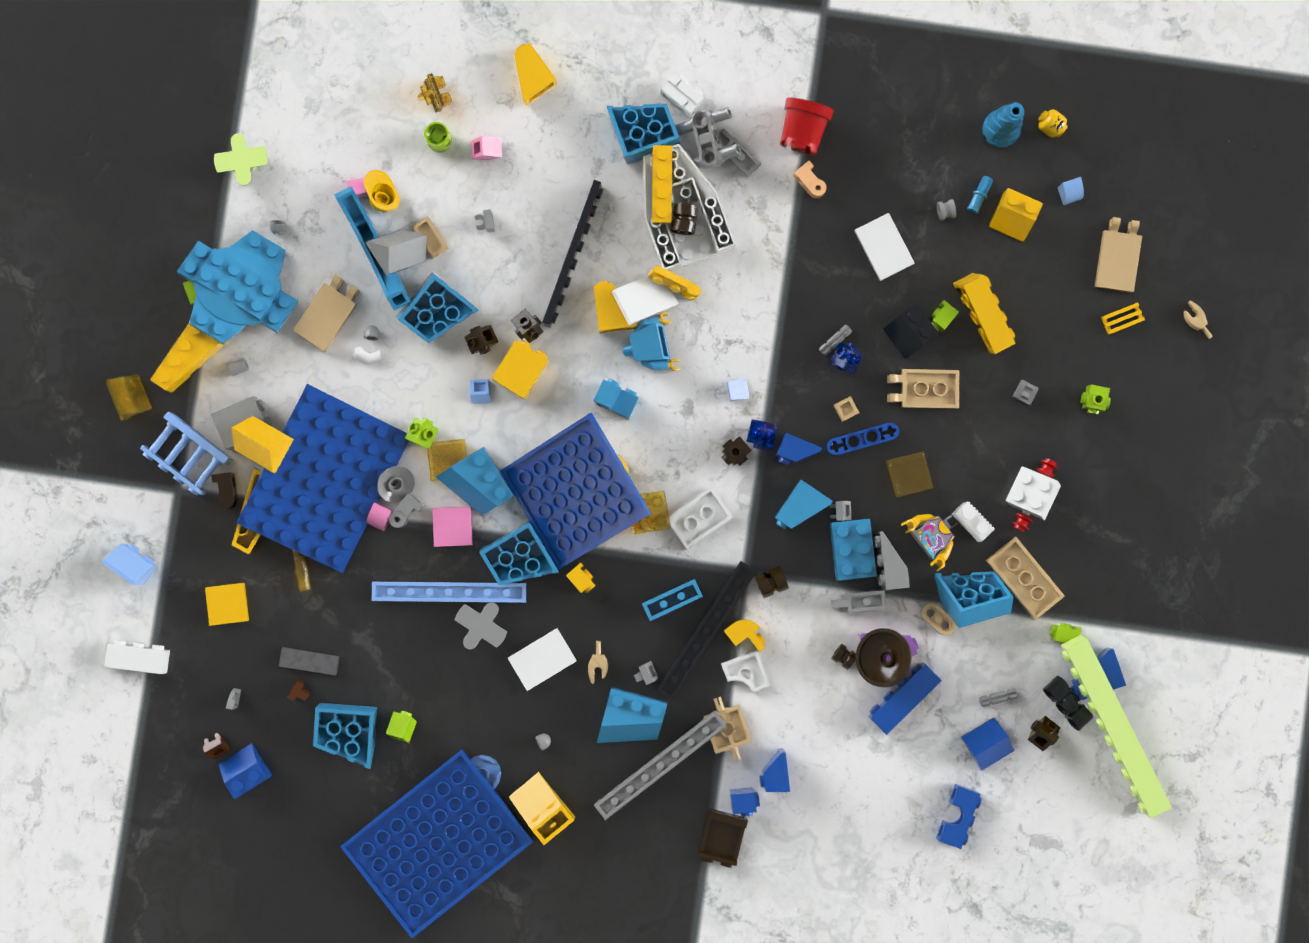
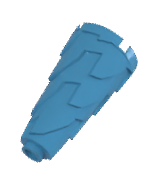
M1014 102L992 111L986 117L982 131L989 144L998 148H1005L1019 138L1024 116L1022 105Z

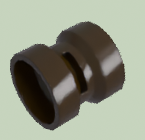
M841 643L831 659L842 663V667L848 670L855 661L856 653L854 651L849 652L847 647Z

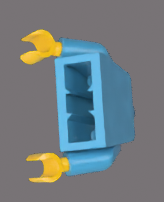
M663 312L659 318L655 316L642 320L634 329V333L629 336L631 344L623 346L624 355L626 357L633 355L635 361L652 370H667L670 368L675 371L680 369L672 366L673 361L678 362V359H673L670 362L667 361L670 360L663 325H668L671 320L664 321L662 317L667 316L668 313Z

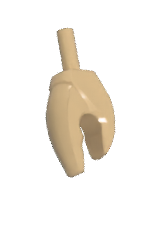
M1189 301L1188 304L1196 316L1192 317L1187 311H1184L1185 321L1194 330L1199 331L1202 329L1208 339L1212 338V334L1205 327L1208 322L1204 311L1196 303Z
M596 641V654L592 655L588 664V675L592 684L595 681V668H601L602 679L605 678L608 671L607 658L605 654H601V641Z

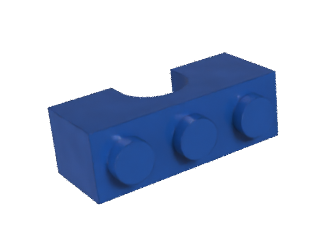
M955 784L949 802L960 808L961 815L955 822L942 820L936 836L938 841L959 849L962 848V845H966L968 828L973 826L975 820L973 814L975 809H978L981 804L982 798H980L981 794L979 792Z

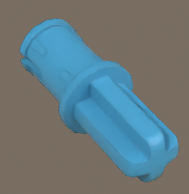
M988 176L982 177L977 190L973 191L974 196L967 207L968 211L975 214L979 213V209L984 199H987V193L993 183L992 178Z

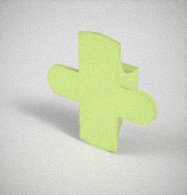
M234 134L231 137L232 151L214 154L215 168L217 173L234 171L237 182L241 185H247L251 181L250 171H254V168L257 166L267 165V152L264 146L247 149L245 137L242 134Z

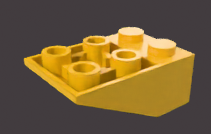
M539 772L509 796L530 829L543 845L548 843L575 820L573 813Z

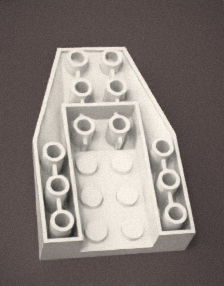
M680 144L672 146L671 224L675 219L673 216L674 204L685 203L699 207L697 219L694 220L696 223L695 235L676 234L671 232V224L652 223V153L643 156L644 218L661 267L668 271H673L735 249L736 244L717 191Z

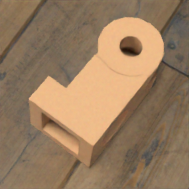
M807 161L794 172L793 177L812 198L817 199L825 193L826 184L813 174L811 170L814 165Z

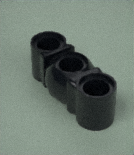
M1056 676L1043 688L1045 695L1052 702H1056L1057 709L1065 715L1064 717L1069 724L1077 731H1080L1093 719V714L1084 704H1080L1079 697L1072 692L1067 682L1060 676Z

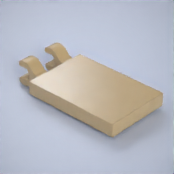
M1113 217L1109 222V230L1102 232L1094 287L1133 293L1142 236L1137 235L1140 221L1131 220L1128 223V232L1120 233L1118 229L1121 218Z
M338 275L333 277L330 285L323 284L293 328L294 332L326 352L356 308L357 304L353 300L360 292V290L351 285L346 296L340 294L337 290L344 280Z
M902 369L901 375L890 374L887 376V383H901V394H887V402H901V408H959V370Z

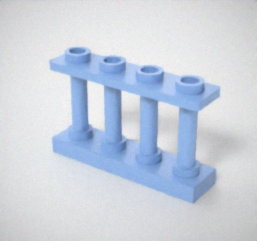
M167 412L163 417L168 421L166 423L167 427L150 448L142 445L140 449L144 451L143 455L151 461L153 459L159 463L158 467L174 474L173 478L181 484L186 483L189 486L188 490L196 496L199 494L205 495L207 492L201 487L218 465H222V463L229 465L233 458L174 413ZM179 429L183 432L181 440L167 458L163 459L156 452L173 430ZM193 440L198 444V449L181 471H179L171 464L187 443ZM209 452L213 455L212 462L199 479L193 482L187 477V474L201 456Z

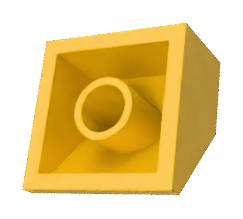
M1007 188L1000 199L989 227L1024 242L1037 219L1043 203Z

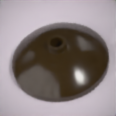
M887 628L875 629L867 633L859 642L855 655L856 666L863 679L871 685L891 687L901 682L908 674L912 663L911 648L907 640L897 631ZM888 655H890L891 660L889 662L886 660V657Z

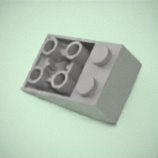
M875 532V536L872 539L873 547L877 548L875 564L876 567H879L880 572L877 575L878 586H881L882 590L910 588L907 566L884 532Z

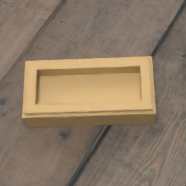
M428 216L412 226L415 232L427 235L426 249L432 259L449 249Z

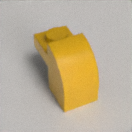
M737 620L723 630L735 646L748 637L759 652L766 648L764 646L765 639L760 633H754L760 628L759 625L751 620Z

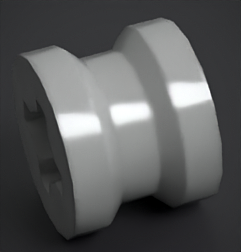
M953 199L945 203L937 202V214L940 221L948 217L951 219L956 218V207Z

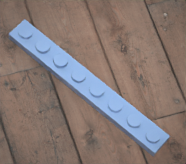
M372 582V601L526 603L527 583L498 585V583Z

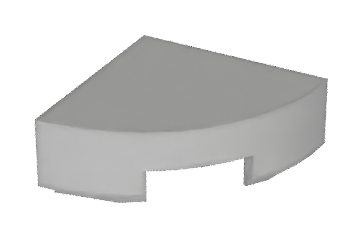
M233 688L229 695L226 709L233 710L238 708L241 689Z

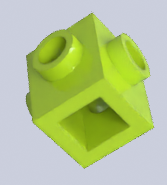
M1092 384L1086 386V391L1081 396L1082 409L1088 410L1087 413L1099 415V412L1106 411L1111 401L1109 397L1110 388Z
M424 417L422 420L414 418L405 439L429 450L439 429L432 426L434 422Z

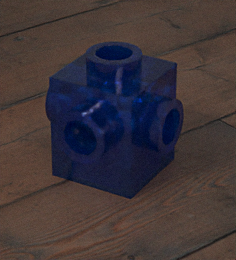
M848 342L847 345L839 343L830 364L840 371L854 375L864 354L858 351V346Z
M751 420L746 442L754 444L753 448L764 450L765 447L773 448L778 426L765 421Z

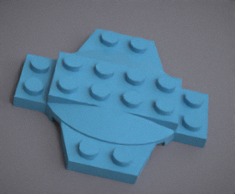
M253 230L227 248H214L213 250L198 241L177 271V274L194 283L196 299L189 325L222 345L236 336L247 325L256 326L262 324L278 334L298 304V300L281 291L279 275L286 250Z

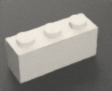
M114 640V643L107 644L104 667L165 674L168 669L170 650L164 649L162 645H152V648L145 647V643L133 642V645H126V641Z

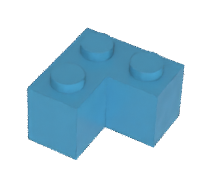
M609 378L608 381L603 379L593 401L598 406L626 419H630L639 397L636 396V392L630 389L622 390L618 382Z

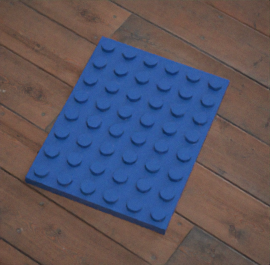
M306 384L282 433L294 439L275 474L266 468L263 469L236 523L343 573L368 524L366 522L374 502L378 503L381 498L377 490L378 479L386 469L397 466L409 440L405 439L406 432Z
M461 749L340 847L409 936L414 938L533 843L534 839L464 750Z

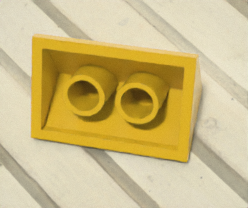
M254 416L231 427L234 450L275 474L294 439Z

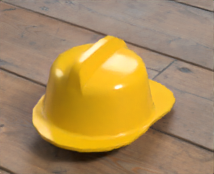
M380 170L368 172L364 177L363 183L369 196L371 207L382 213L396 209L400 203V197L389 175Z

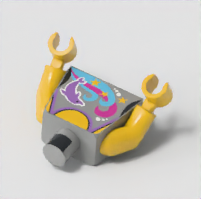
M922 514L902 522L901 526L906 524L908 527L905 533L910 532L930 560H933L930 565L932 566L936 563L938 565L936 571L941 570L945 566V561L948 559L953 547L954 535L950 529L958 524L955 518L950 515L942 521L939 516Z

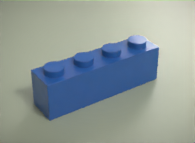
M919 663L911 669L912 674L897 684L898 687L893 692L890 690L883 697L884 701L880 705L876 704L869 711L871 714L868 717L886 735L942 681L925 663L921 665Z

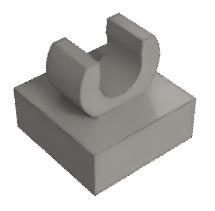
M491 209L483 210L484 216L481 214L475 216V220H483L482 225L476 226L477 230L486 228L487 232H495Z
M1020 380L1012 397L1030 406L1039 388L1024 380Z
M836 501V504L830 505V508H836V514L830 515V518L836 519V521L852 520L851 501Z
M652 661L639 666L640 672L634 675L636 682L644 680L646 685L659 678Z

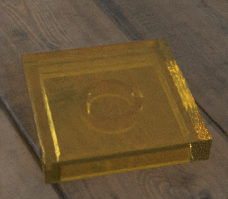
M465 439L432 442L430 449H427L431 481H438L437 475L467 457Z
M924 451L886 461L895 498L933 488Z

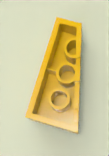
M971 273L952 283L955 289L959 288L963 295L960 298L963 304L971 309L970 317L976 325L980 326L978 332L990 353L997 354L1016 344L1013 339L1015 334L1010 327L1008 328L1005 322L1007 317L998 307L999 300L994 293L992 294L990 289L991 283L987 276Z
M188 324L150 380L172 393L224 345Z
M254 467L242 510L262 473L256 467ZM237 524L232 546L250 554L261 534Z

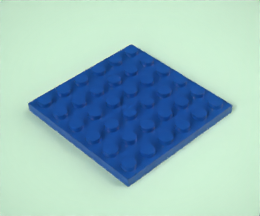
M592 413L587 414L500 470L558 570L652 514Z

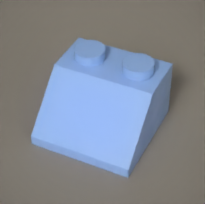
M132 543L120 544L101 562L132 585H145L158 567L153 563L155 561L153 558L146 554L143 556L138 552L139 548Z

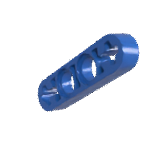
M886 423L836 437L828 441L826 450L830 455L837 456L887 442L899 435V428L895 423ZM888 426L891 429H895V432L892 433L893 437L886 434L882 436L884 440H881L879 428H881V432L888 430ZM873 431L876 433L877 439L875 442L867 440L868 432ZM850 437L858 438L859 444L857 447H851L848 444ZM841 439H845L844 443L847 450H844V446L838 448V452L830 449V446L833 445L832 442L841 444L843 443Z

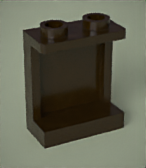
M710 808L698 853L699 857H702L701 860L713 863V860L721 862L720 865L732 868V865L737 866V859L748 819Z

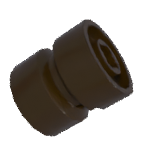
M685 203L674 204L673 216L675 219L671 224V232L681 235H695L696 223L694 220L697 219L699 207Z
M780 565L770 569L769 573L762 572L755 575L763 598L774 595V591L780 593L789 589Z

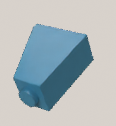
M799 480L774 519L777 520L776 524L784 530L786 528L792 529L831 505L833 501L804 481Z

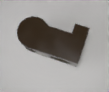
M228 472L211 475L212 482L218 483V505L226 509L234 508L238 501L235 473Z

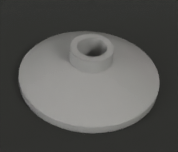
M393 466L386 469L380 475L377 482L379 495L388 502L396 503L402 501L414 489L415 481L413 474L402 466Z

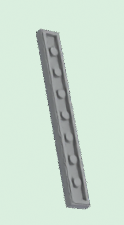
M714 710L594 804L595 808L607 820L727 727V724L717 711Z

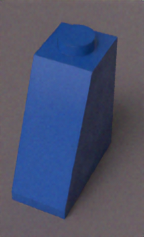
M1104 649L1097 656V659L1112 689L1115 690L1126 686L1114 649ZM1078 679L1071 680L1073 684L1071 686L1072 692L1080 700L1087 699L1078 688L1080 686Z

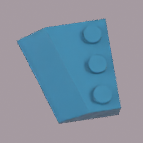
M667 104L624 105V107L607 106L627 165L643 159V156L651 154L653 145L674 146L680 144V138Z
M432 272L410 299L411 303L405 305L396 317L423 340L430 343L479 310Z
M482 447L436 476L438 480L480 515L486 514L514 497L509 485L485 447Z
M530 521L479 550L480 555L498 585L559 572Z
M972 572L970 575L952 573L951 576H942L941 573H934L941 603L958 628L1011 613L1013 595L996 572Z
M612 687L597 743L657 740L667 708V702Z
M319 703L315 708L313 746L371 769L375 747L377 707Z

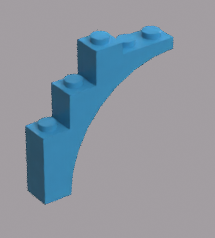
M350 186L334 194L364 249L393 310L395 311L411 303L399 273L395 272L386 276L368 248L366 242L379 238V235L353 187Z

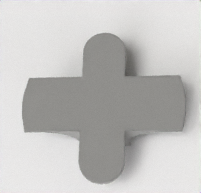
M490 602L486 604L481 613L466 604L460 608L456 614L455 621L469 629L463 640L465 648L474 649L481 638L496 648L504 641L507 631L493 621L499 612V607L496 603Z

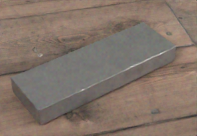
M282 647L279 667L336 676L340 656Z

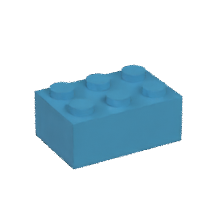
M870 519L829 523L836 580L877 576Z

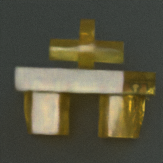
M433 73L427 74L424 85L420 87L422 93L418 95V99L420 101L425 100L427 105L432 104L435 113L441 112L443 107L452 102L448 92L443 94L439 92V89L445 87L443 76L434 77Z

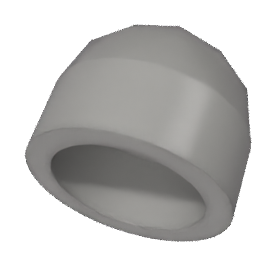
M270 221V230L273 234L276 235V232H279V235L284 233L285 221Z
M373 325L368 326L364 331V338L372 341L379 340L380 332L378 328Z
M540 734L535 737L542 751L550 746L551 739L549 735Z

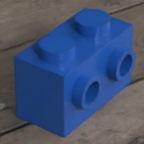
M753 787L730 790L733 815L741 814L742 817L752 816L753 812H757L756 807L760 806L758 792H754Z

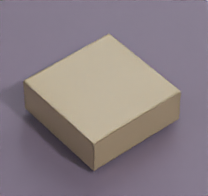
M851 396L833 405L842 422L859 414Z

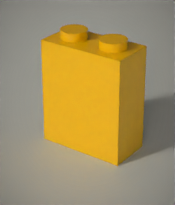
M522 339L520 342L515 340L491 379L526 400L547 367L549 360L547 359V354L539 349L535 352L530 348L532 345Z

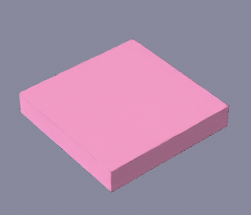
M471 507L432 508L434 547L473 545Z

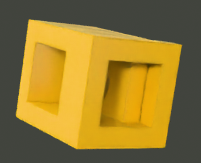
M580 563L566 576L581 593L584 590L588 593L596 585L591 580L593 576L587 569L583 571L581 568L584 565Z

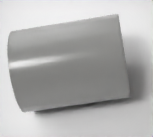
M245 358L227 364L232 376L249 370Z

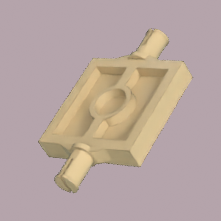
M721 696L718 697L720 705L717 698H714L716 711L727 724V727L711 738L715 754L731 751L734 762H736L735 754H737L738 760L742 759L738 748L752 742L740 704L724 707Z

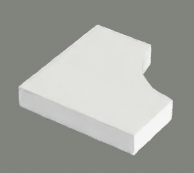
M757 650L721 663L728 682H743L749 686L753 693L771 686Z

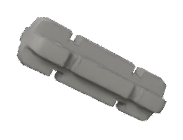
M844 325L840 331H837L827 340L826 344L824 343L819 348L820 352L825 356L830 353L831 349H834L845 339L844 337L852 333L850 327Z
M1012 688L1008 689L1007 692L1000 691L989 694V696H981L979 701L982 707H987L990 704L1006 702L1008 699H1017L1018 694L1016 689Z

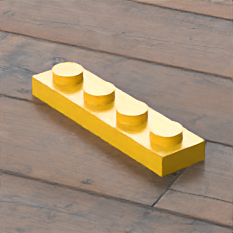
M653 145L652 223L671 224L672 146Z

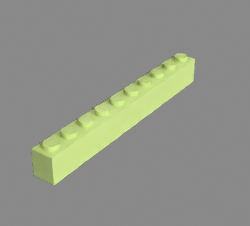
M1079 635L1062 644L1063 652L1061 654L1064 660L1070 663L1072 667L1070 672L1075 680L1078 679L1080 683L1078 688L1081 694L1087 697L1089 701L1087 706L1092 714L1095 713L1097 717L1095 722L1106 735L1104 737L1105 742L1109 747L1112 746L1114 750L1113 758L1117 764H1121L1123 768L1121 774L1126 781L1129 780L1131 784L1129 789L1132 795L1138 798L1140 803L1137 805L1142 814L1146 813L1150 818H1153L1172 808L1088 639L1083 635Z

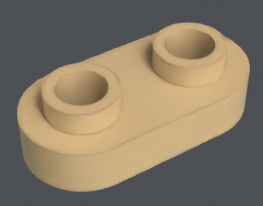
M928 603L922 607V618L942 635H950L955 631L956 623L938 605ZM929 609H932L934 612L932 616L927 614ZM943 622L948 623V627L946 629L942 628Z

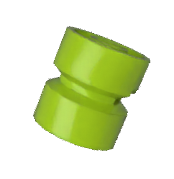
M433 122L425 128V140L433 151L444 152L450 148L452 138L443 123Z

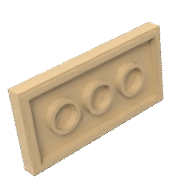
M1016 536L985 560L1033 620H1037L1065 597Z

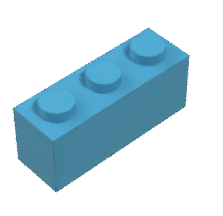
M692 579L643 602L642 605L649 620L652 621L703 596L695 579Z

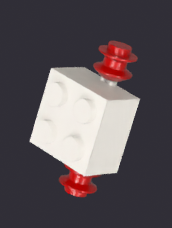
M1047 458L1045 461L1040 460L1043 465L1041 468H1037L1038 473L1023 466L1021 467L1006 499L1010 506L1023 511L1022 513L1015 514L1018 518L1017 521L1011 522L1016 530L1021 532L1030 530L1027 527L1028 523H1033L1030 514L1043 520L1046 519L1061 487L1057 480L1052 479V477H1055L1052 473L1053 469H1058L1055 466L1056 462Z

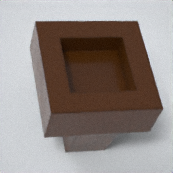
M298 678L289 691L287 698L293 702L296 697L306 701L310 692L303 688L305 682Z
M218 732L214 734L215 740L211 741L206 738L204 739L205 745L202 746L204 753L212 759L230 751L228 743L225 742Z

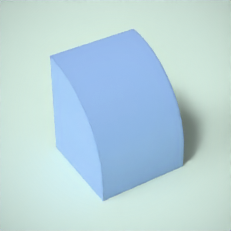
M1081 177L1063 182L1057 187L1063 205L1081 200L1084 196Z

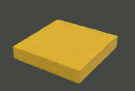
M245 583L205 588L209 626L249 621Z

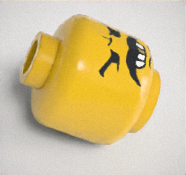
M1055 109L1048 112L1044 111L1038 118L1040 121L1039 129L1050 138L1060 137L1067 129L1066 117Z

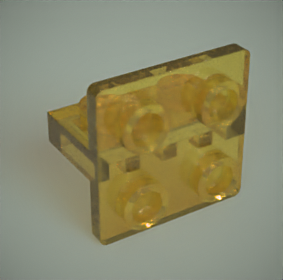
M138 374L108 379L106 381L121 421L128 420L137 413L152 409Z
M657 491L640 494L652 514L632 525L633 534L638 535L671 528L665 492Z

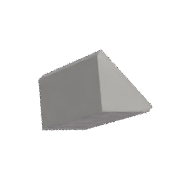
M405 229L366 242L386 276L426 262L427 235Z

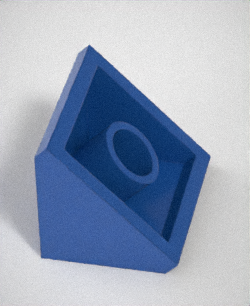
M994 717L961 737L981 771L1014 752L1008 735Z

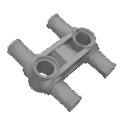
M729 107L714 112L712 110L699 111L690 120L675 125L678 135L694 131L699 156L691 160L698 168H716L721 166L726 159L741 155L738 144L723 149L721 146L717 123L732 118ZM705 117L706 122L704 125H701V121ZM714 153L715 158L713 162H710V156Z

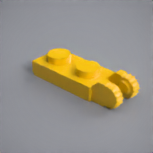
M658 265L650 270L647 276L656 284H663L675 293H682L683 298L693 301L701 294V289L696 284Z

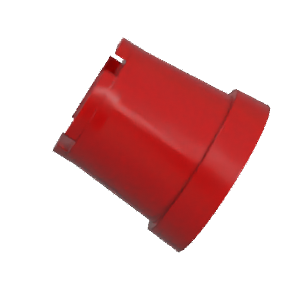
M793 97L786 98L784 107L786 115L779 145L784 148L789 145L793 151L816 155L827 122L831 121L834 110L813 101Z

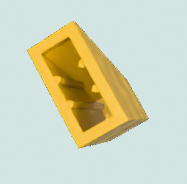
M530 42L526 45H520L514 53L522 97L526 106L557 84L556 78Z
M609 281L597 282V285H594L599 332L607 333L635 329L637 323L628 325L612 294V291L616 288L613 283L609 284Z

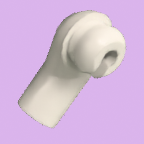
M362 347L354 349L355 359L364 364H370L383 359L379 350L369 354Z

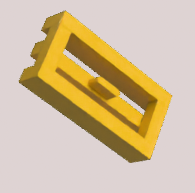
M1135 303L1101 317L1107 334H1112L1144 321L1145 318L1141 314L1142 311L1138 307L1139 304ZM1131 309L1135 310V312L1118 318L1116 320H1113L1111 322L1107 321L1108 318H1111L1113 316L1119 315ZM1136 315L1138 317V319L1121 325L1119 327H1116L1114 329L1110 328L1111 325H1114Z

